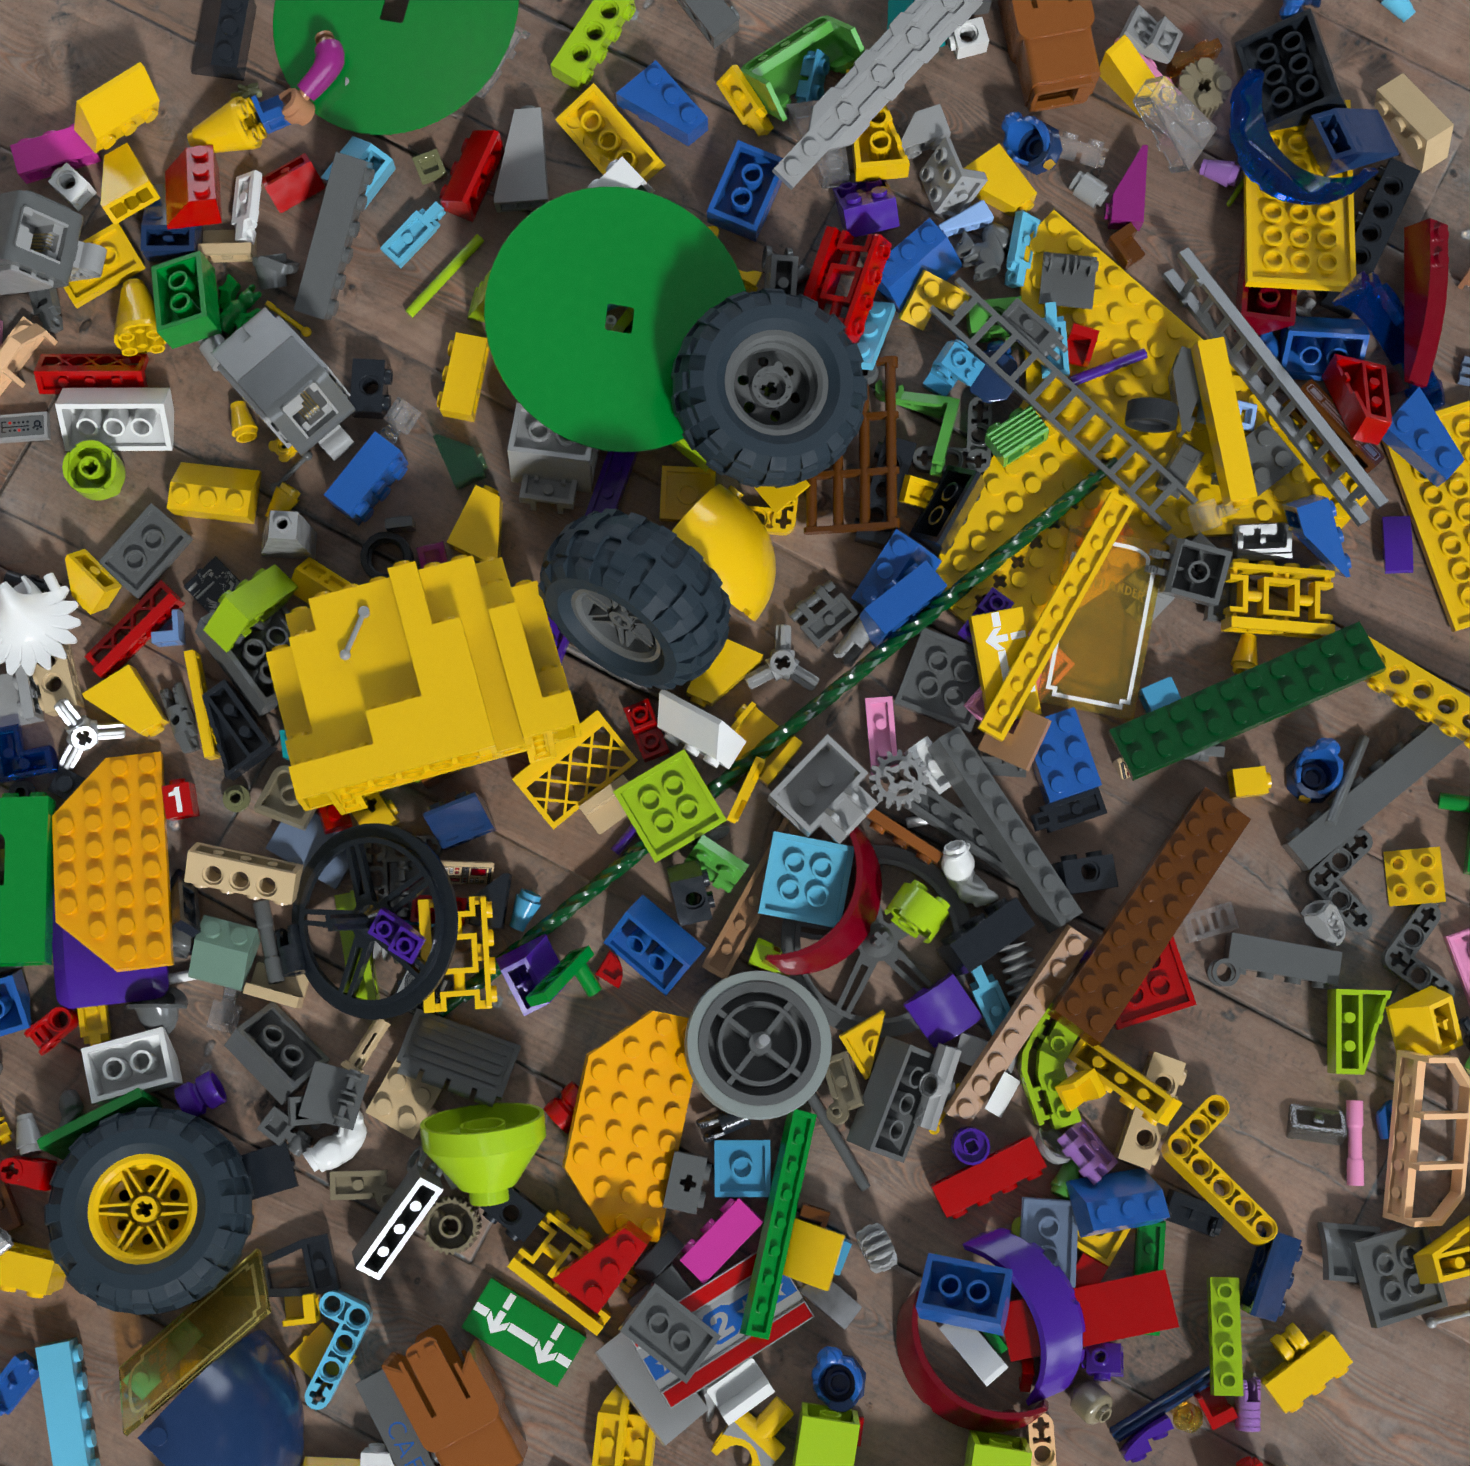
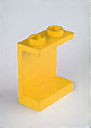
M753 701L748 706L744 703L734 715L737 720L730 727L747 741L735 761L754 749L760 741L779 727L756 708V704ZM794 736L779 745L773 753L764 759L766 763L758 780L768 787L802 747L803 742Z

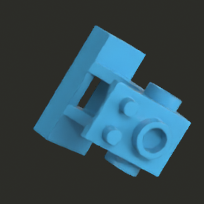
M961 340L947 341L933 362L931 371L923 382L922 387L935 395L948 396L958 380L971 387L985 364L968 350L969 347Z

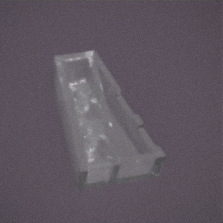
M1165 76L1146 79L1132 101L1147 129L1153 132L1158 142L1156 144L1160 152L1163 151L1170 164L1168 165L1170 172L1189 171L1217 127Z

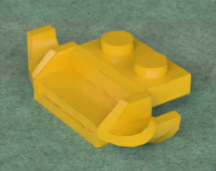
M618 1384L604 1400L600 1411H598L592 1466H653L656 1436L640 1414L631 1413L630 1400Z

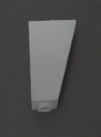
M526 105L521 107V109H514L494 194V205L497 212L536 210L549 202L544 122L541 107L536 108L532 105Z
M270 510L262 531L261 557L307 559L310 557L315 559L317 532L299 512Z

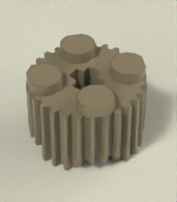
M1201 58L1199 61L1196 60L1194 64L1191 62L1189 66H1185L1175 84L1177 91L1174 95V104H1176L1175 110L1180 111L1179 115L1183 114L1184 119L1186 117L1189 119L1194 117L1195 120L1200 118L1201 121L1204 118L1208 120L1217 116L1225 104L1232 87V80L1229 76H1226L1228 72L1223 71L1224 67L1220 68L1219 63L1215 65L1214 61L1210 58Z
M460 1195L446 1196L436 1201L425 1215L426 1219L423 1221L425 1226L422 1229L426 1230L423 1235L427 1237L425 1242L430 1243L429 1247H434L433 1251L439 1250V1253L445 1251V1255H448L450 1252L454 1255L456 1252L459 1254L466 1251L474 1244L481 1233L479 1230L482 1229V1219L480 1217L481 1214L477 1213L479 1209H475L474 1205L469 1203V1200L466 1201L465 1197ZM448 1218L457 1221L458 1231L456 1229L448 1230L446 1227L449 1224L447 1222Z

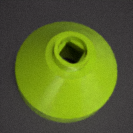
M494 1103L493 1107L477 1104L445 1110L421 1121L422 1150L461 1191L469 1193V1203L471 1205L493 1206L502 1204L509 1200L508 1188L513 1187L517 1183L546 1137L545 1113L542 1108L525 1103Z

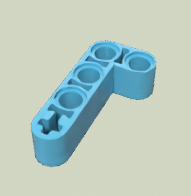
M342 1290L325 1293L319 1302L321 1313L340 1324L305 1392L307 1406L315 1410L326 1407L332 1400L373 1317V1311L369 1304ZM329 1296L339 1298L341 1304L339 1310L333 1311L328 1308L326 1301ZM359 1308L365 1312L366 1319L363 1323H357L352 1319L353 1309ZM341 1335L350 1336L353 1341L352 1348L343 1349L339 1345V1337ZM328 1361L336 1362L339 1365V1374L330 1375L327 1373L326 1363ZM323 1382L329 1383L322 1393L326 1398L317 1401L315 1399L316 1393L314 1392L322 1386Z

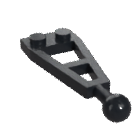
M330 1232L301 1239L229 1272L222 1279L223 1281L217 1285L216 1289L201 1300H196L192 1303H204L209 1296L216 1295L249 1265H251V1269L255 1265L258 1269L261 1297H293L308 1293L318 1295L341 1289ZM302 1248L309 1286L273 1287L268 1263ZM235 1281L221 1292L225 1293L226 1298H258L256 1288L236 1289Z

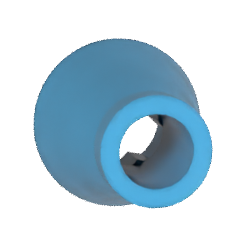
M521 888L520 893L515 896L509 926L524 932L526 926L541 906V896L533 891Z

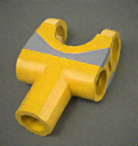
M776 1396L757 1418L748 1411L729 1426L727 1424L715 1440L710 1451L717 1456L723 1449L726 1450L730 1446L739 1445L746 1448L751 1454V1462L748 1466H772L786 1448L774 1436L794 1416V1412L782 1399Z

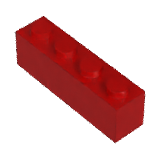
M1026 1135L989 1154L986 1160L980 1164L967 1165L929 1186L946 1218L952 1216L953 1219H957L968 1213L967 1208L977 1203L978 1207L993 1200L991 1195L999 1191L1005 1194L1017 1188L1016 1182L1024 1178L1031 1181L1043 1174L1041 1170L1047 1166L1032 1136Z

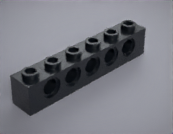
M1390 158L1385 166L1382 164L1379 166L1373 178L1377 181L1374 189L1371 187L1368 189L1363 199V203L1366 206L1363 212L1359 210L1354 218L1355 253L1362 263L1356 264L1357 287L1354 292L1320 291L1319 295L1323 296L1320 306L1348 319L1356 311L1420 170L1394 158ZM1384 187L1390 188L1394 195L1386 193ZM1373 210L1381 212L1383 218L1375 216ZM1362 233L1369 234L1372 241L1365 240Z

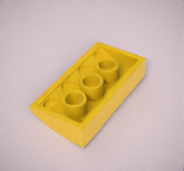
M594 83L555 119L603 175L606 173L607 166L615 159L619 160L621 157L646 182L666 166Z

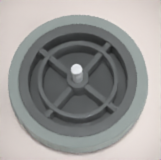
M748 971L719 981L699 999L690 1014L686 1026L684 1048L689 1073L697 1088L712 1104L737 1117L764 1120L786 1115L802 1106L813 1096L827 1073L831 1058L832 1040L830 1027L822 1007L805 987L793 979L778 973Z

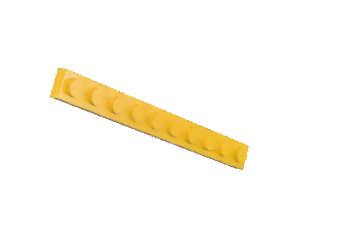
M1114 491L1109 493L977 727L978 729L1000 742L1004 740L1134 509L1135 503Z

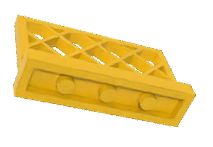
M595 710L580 722V737L554 743L556 757L530 763L512 777L515 784L553 830L576 812L580 805L608 786L638 761L598 710ZM602 726L610 734L609 746L593 745L594 733ZM590 737V744H583ZM613 739L620 747H612ZM576 747H589L588 763L572 762L573 750ZM593 748L609 749L607 765L591 764ZM612 750L624 751L630 759L622 767L610 766ZM569 754V761H560ZM555 764H568L566 781L550 779L551 768ZM571 765L587 766L586 783L570 781ZM591 767L607 768L606 778L601 784L589 783ZM610 769H617L616 772L609 776ZM548 771L547 779L539 778ZM534 781L547 782L545 798L533 797L527 787ZM550 782L566 784L564 800L548 798ZM569 784L585 786L584 798L580 801L568 800ZM589 786L596 787L590 793H588ZM537 800L545 801L544 809ZM548 801L564 803L563 815L555 821L547 814ZM567 803L575 804L569 810H567Z

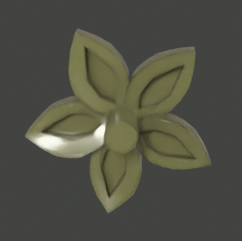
M251 83L248 86L238 84V91L230 93L231 97L240 96L244 99L251 98L254 95L257 98L263 96L258 83Z

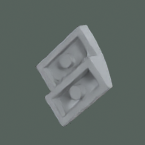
M1138 5L1132 10L1119 38L1126 35L1140 54L1168 64L1173 58L1183 33L1166 16L1157 22Z

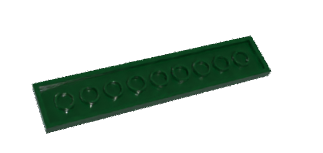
M1359 621L1112 728L1108 734L1132 781L1378 675L1384 672L1386 667Z

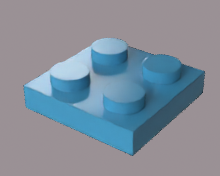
M770 1139L714 1140L715 1197H769L771 1190Z

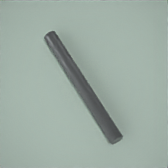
M1365 735L1358 737L1324 822L1327 827L1334 828L1336 826L1369 743V738Z
M814 1093L808 1100V1103L817 1115L861 1192L871 1186L836 1126L828 1120L826 1109L817 1094Z

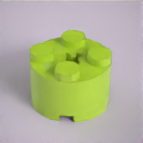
M86 440L76 444V447L70 452L68 451L63 460L62 470L64 478L74 490L85 498L95 501L109 499L121 492L126 476L125 466L121 458L108 446L99 441Z
M913 880L911 884L903 883L884 912L886 915L891 912L893 915L891 921L901 930L914 938H917L918 935L926 937L923 942L930 943L949 917L947 910L950 905L941 897L936 896L934 898L927 893L926 886L917 880Z

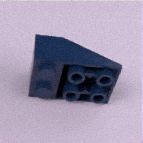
M1334 108L1311 115L1303 133L1324 178L1399 155V151L1378 109Z
M153 184L160 199L144 209L141 223L140 251L149 262L170 261L197 252V244H202L203 226L168 229L165 184Z
M470 790L455 795V800L450 803L444 804V801L434 803L428 806L429 811L423 813L430 829L445 851L497 830L485 800L476 792L470 793Z

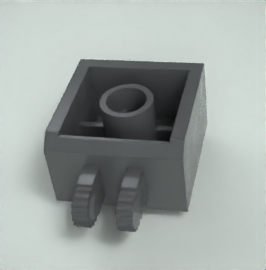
M1177 538L1171 541L1169 552L1157 549L1149 550V556L1166 560L1164 569L1154 565H1145L1144 572L1162 577L1158 593L1209 607L1218 606L1233 552ZM1194 566L1195 571L1199 573L1198 577H1192L1191 569Z

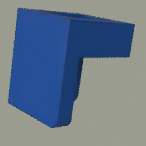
M256 95L251 97L268 134L291 125L284 119L285 116L282 114L284 104L280 100L279 95L259 102Z

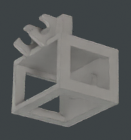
M516 403L507 452L511 482L522 483L519 502L530 504L531 510L537 511V502L557 504L558 514H564V508L573 510L577 491L592 492L599 449L587 447L560 436L536 420L520 403Z
M828 734L768 797V801L805 837L808 838L820 826L838 844L878 805V802L859 785L865 779L868 772Z

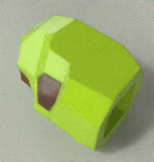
M758 938L747 964L760 971L774 972L789 977L790 975H785L762 963L764 956L767 954L777 955L783 953L781 948L773 943Z

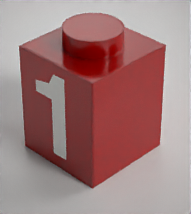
M185 778L170 780L169 785L161 786L166 819L177 821L200 816L195 784L186 782Z

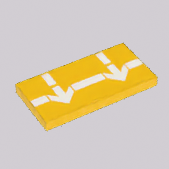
M1023 606L968 616L985 713L1028 639ZM1036 683L1016 719H1021L1025 709L1038 715L1042 714Z

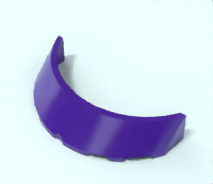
M997 1228L986 1231L963 1243L964 1250L985 1258L997 1267L1012 1269V1283L1026 1301L1035 1321L1040 1340L1041 1364L1036 1385L1030 1396L1026 1399L1027 1405H1032L1067 1389L1073 1382L1072 1380L1077 1373L1079 1365L1084 1359L1083 1332L1086 1330L1080 1303L1076 1300L1075 1291L1065 1273L1059 1266H1054L1043 1254L1045 1251L1034 1242L1028 1243L1024 1239L1011 1234L1009 1229Z

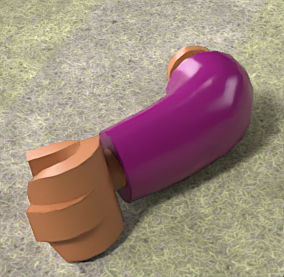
M324 30L316 34L315 60L309 71L297 84L300 90L289 88L279 95L280 100L286 104L282 109V114L285 116L284 119L290 124L297 123L304 126L311 121L315 113V105L310 98L315 101L334 82L345 64L343 46L340 41L334 38L333 33Z

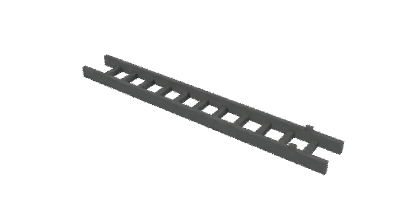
M1188 247L1180 251L1177 256L1192 274L1191 278L1185 284L1173 268L1162 275L1163 279L1180 299V306L1188 309L1210 339L1224 337L1231 366L1355 524L1359 527L1367 522L1370 518L1357 503L1356 499L1359 500L1366 495L1376 509L1389 502L1388 499ZM1195 285L1197 287L1201 286L1208 294L1203 304L1191 292ZM1214 303L1225 316L1219 325L1207 312ZM1230 324L1241 336V339L1235 346L1224 333ZM1246 345L1258 358L1252 367L1240 354ZM1263 366L1274 378V381L1268 387L1265 386L1257 375ZM1279 386L1291 400L1284 409L1272 395ZM1295 408L1308 421L1301 430L1289 416ZM1312 429L1315 430L1324 442L1317 451L1305 437ZM1329 450L1341 463L1334 472L1322 458ZM1346 471L1358 485L1351 494L1339 480Z
M958 277L955 280V284L971 299L968 302L965 300L953 313L954 317L951 321L933 305L929 308V312L953 335L969 347L968 349L1026 403L1031 405L1040 416L1097 469L1103 471L1113 484L1167 533L1172 527L1155 510L1175 489L1192 505L1198 499ZM977 304L991 318L969 339L956 325ZM997 322L1011 336L989 358L975 344ZM1017 341L1031 355L1009 376L996 362ZM1037 360L1050 374L1029 395L1015 381ZM1057 378L1071 392L1049 414L1035 399ZM1076 396L1090 410L1069 432L1055 418ZM1094 415H1097L1111 429L1089 451L1074 436ZM1116 433L1130 448L1109 469L1095 455ZM1136 452L1150 467L1129 488L1115 473ZM1157 471L1170 485L1148 506L1135 492Z

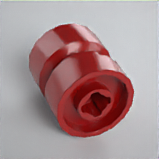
M573 1081L560 1091L561 1098L555 1097L543 1108L547 1115L566 1134H569L579 1089V1086Z

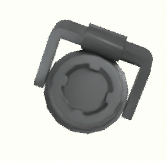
M286 253L251 258L261 290L288 286L287 274L297 273L300 263L288 259Z

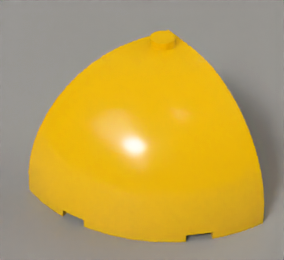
M718 484L688 511L672 532L677 534L678 538L687 545L692 546L704 557L705 563L715 570L723 582L721 588L729 595L730 603L755 622L765 609L773 591L776 574L774 547L767 529L760 518L740 500L743 494L732 485L727 489L722 484Z

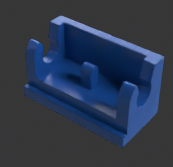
M25 1351L15 1355L0 1374V1416L4 1414L10 1415L39 1378L37 1361Z

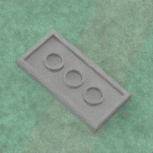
M622 1332L595 1352L596 1356L663 1446H666L709 1410L698 1393L670 1409L631 1340Z

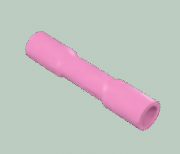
M1346 1100V1125L1348 1128L1347 1185L1364 1186V1160L1362 1158L1363 1100Z

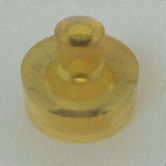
M1183 1402L1174 1410L1173 1423L1181 1431L1194 1433L1203 1424L1202 1411L1198 1406L1190 1402Z

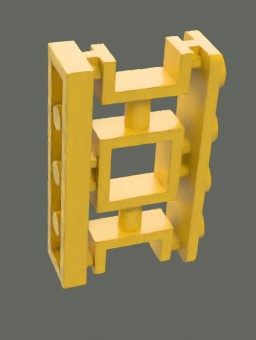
M1233 559L1229 564L1225 582L1237 583L1236 606H1229L1223 609L1225 619L1221 620V631L1320 639L1335 632V624H1330V621L1333 620V615L1320 614V590L1327 591L1333 588L1331 578L1335 577V571L1326 570V567L1321 565L1300 568L1298 563H1286L1283 566H1275L1273 561H1259L1258 564L1249 563L1248 559ZM1249 575L1269 576L1257 580V591L1248 590ZM1298 579L1315 580L1308 584V595H1300V580ZM1269 586L1288 588V611L1269 609ZM1248 601L1257 602V617L1262 618L1239 616L1248 613ZM1300 606H1308V621L1310 622L1288 621L1300 617Z
M486 896L469 897L470 911H458L457 940L471 939L473 967L448 969L445 975L453 974L454 991L440 992L441 1003H435L434 990L423 1002L424 1013L446 1012V997L474 995L475 1009L492 1008V1002H497V985H491L490 974H496L495 957H489V946H494L493 929H488L487 918H493L492 901H486ZM432 899L418 900L420 934L426 938L421 948V958L425 962L432 947L430 908H434ZM475 905H481L483 944H477V933L462 934V917L476 916ZM478 961H484L486 1000H480V989L466 990L465 973L479 972Z
M550 1209L538 1224L549 1235L534 1254L522 1246L507 1267L598 1336L612 1314L602 1307L598 1313L600 1315L598 1318L568 1295V1291L556 1282L550 1281L523 1260L526 1258L534 1264L542 1252L556 1262L547 1274L550 1278H553L571 1251L580 1256L596 1245L590 1240L593 1236L581 1226L576 1229L568 1223L570 1218L559 1209L555 1212ZM551 1221L582 1244V1247L571 1241L563 1253L554 1247L550 1241L559 1230L550 1224ZM633 1266L625 1276L627 1281L622 1280L618 1285L626 1293L630 1292L639 1279L632 1270Z

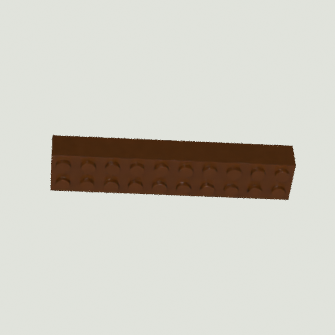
M1207 787L1199 791L1047 1014L1092 1047L1101 1044L1251 818Z

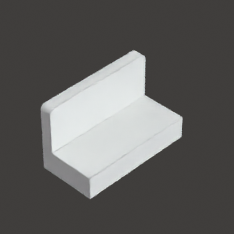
M753 1357L706 1387V1392L719 1409L728 1426L775 1392Z

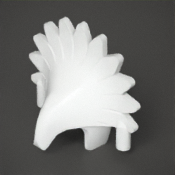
M54 573L46 574L43 577L50 592L42 593L24 575L21 576L22 582L14 588L7 581L0 584V664L6 662V671L9 675H13L20 665H22L28 676L34 674L37 663L46 670H51V656L60 659L67 658L62 644L77 643V638L68 630L81 625L80 619L70 616L78 608L79 604L76 601H64L69 593V588L67 586L60 587Z

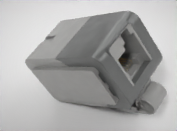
M16 190L0 194V295L66 287L72 281L99 278L102 276L107 249L97 244L79 241L84 216L72 211L71 208L30 190Z
M264 307L211 352L220 363L217 367L219 372L287 448L293 446L303 456L318 443L335 461L355 444L339 425L356 411L355 407L348 400L351 396L350 393L321 358L279 315L275 318Z

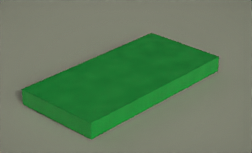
M136 1088L38 1138L37 1143L39 1149L64 1160L70 1152L69 1147L83 1133L86 1134L97 1127L101 1120L116 1113H126L142 1107L163 1108L159 1099L140 1088Z

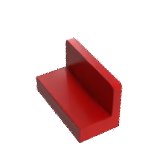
M306 153L262 177V184L280 213L325 189L324 183Z

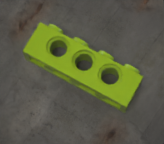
M593 0L550 64L552 75L577 91H580L583 85H588L593 77V70L598 63L601 64L605 60L608 53L607 48L611 42L615 43L622 32L621 27L625 21L632 19L636 11L634 0ZM606 13L615 14L612 18L603 17ZM593 34L601 35L597 40L589 38ZM579 55L587 57L584 61L575 60Z
M1209 1277L1207 1278L1210 1395L1244 1396L1239 1278Z

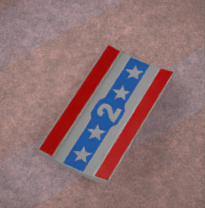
M757 1251L678 1300L680 1304L721 1336L687 1384L631 1340L670 1409L815 1317L792 1278L783 1275L769 1340L740 1333Z

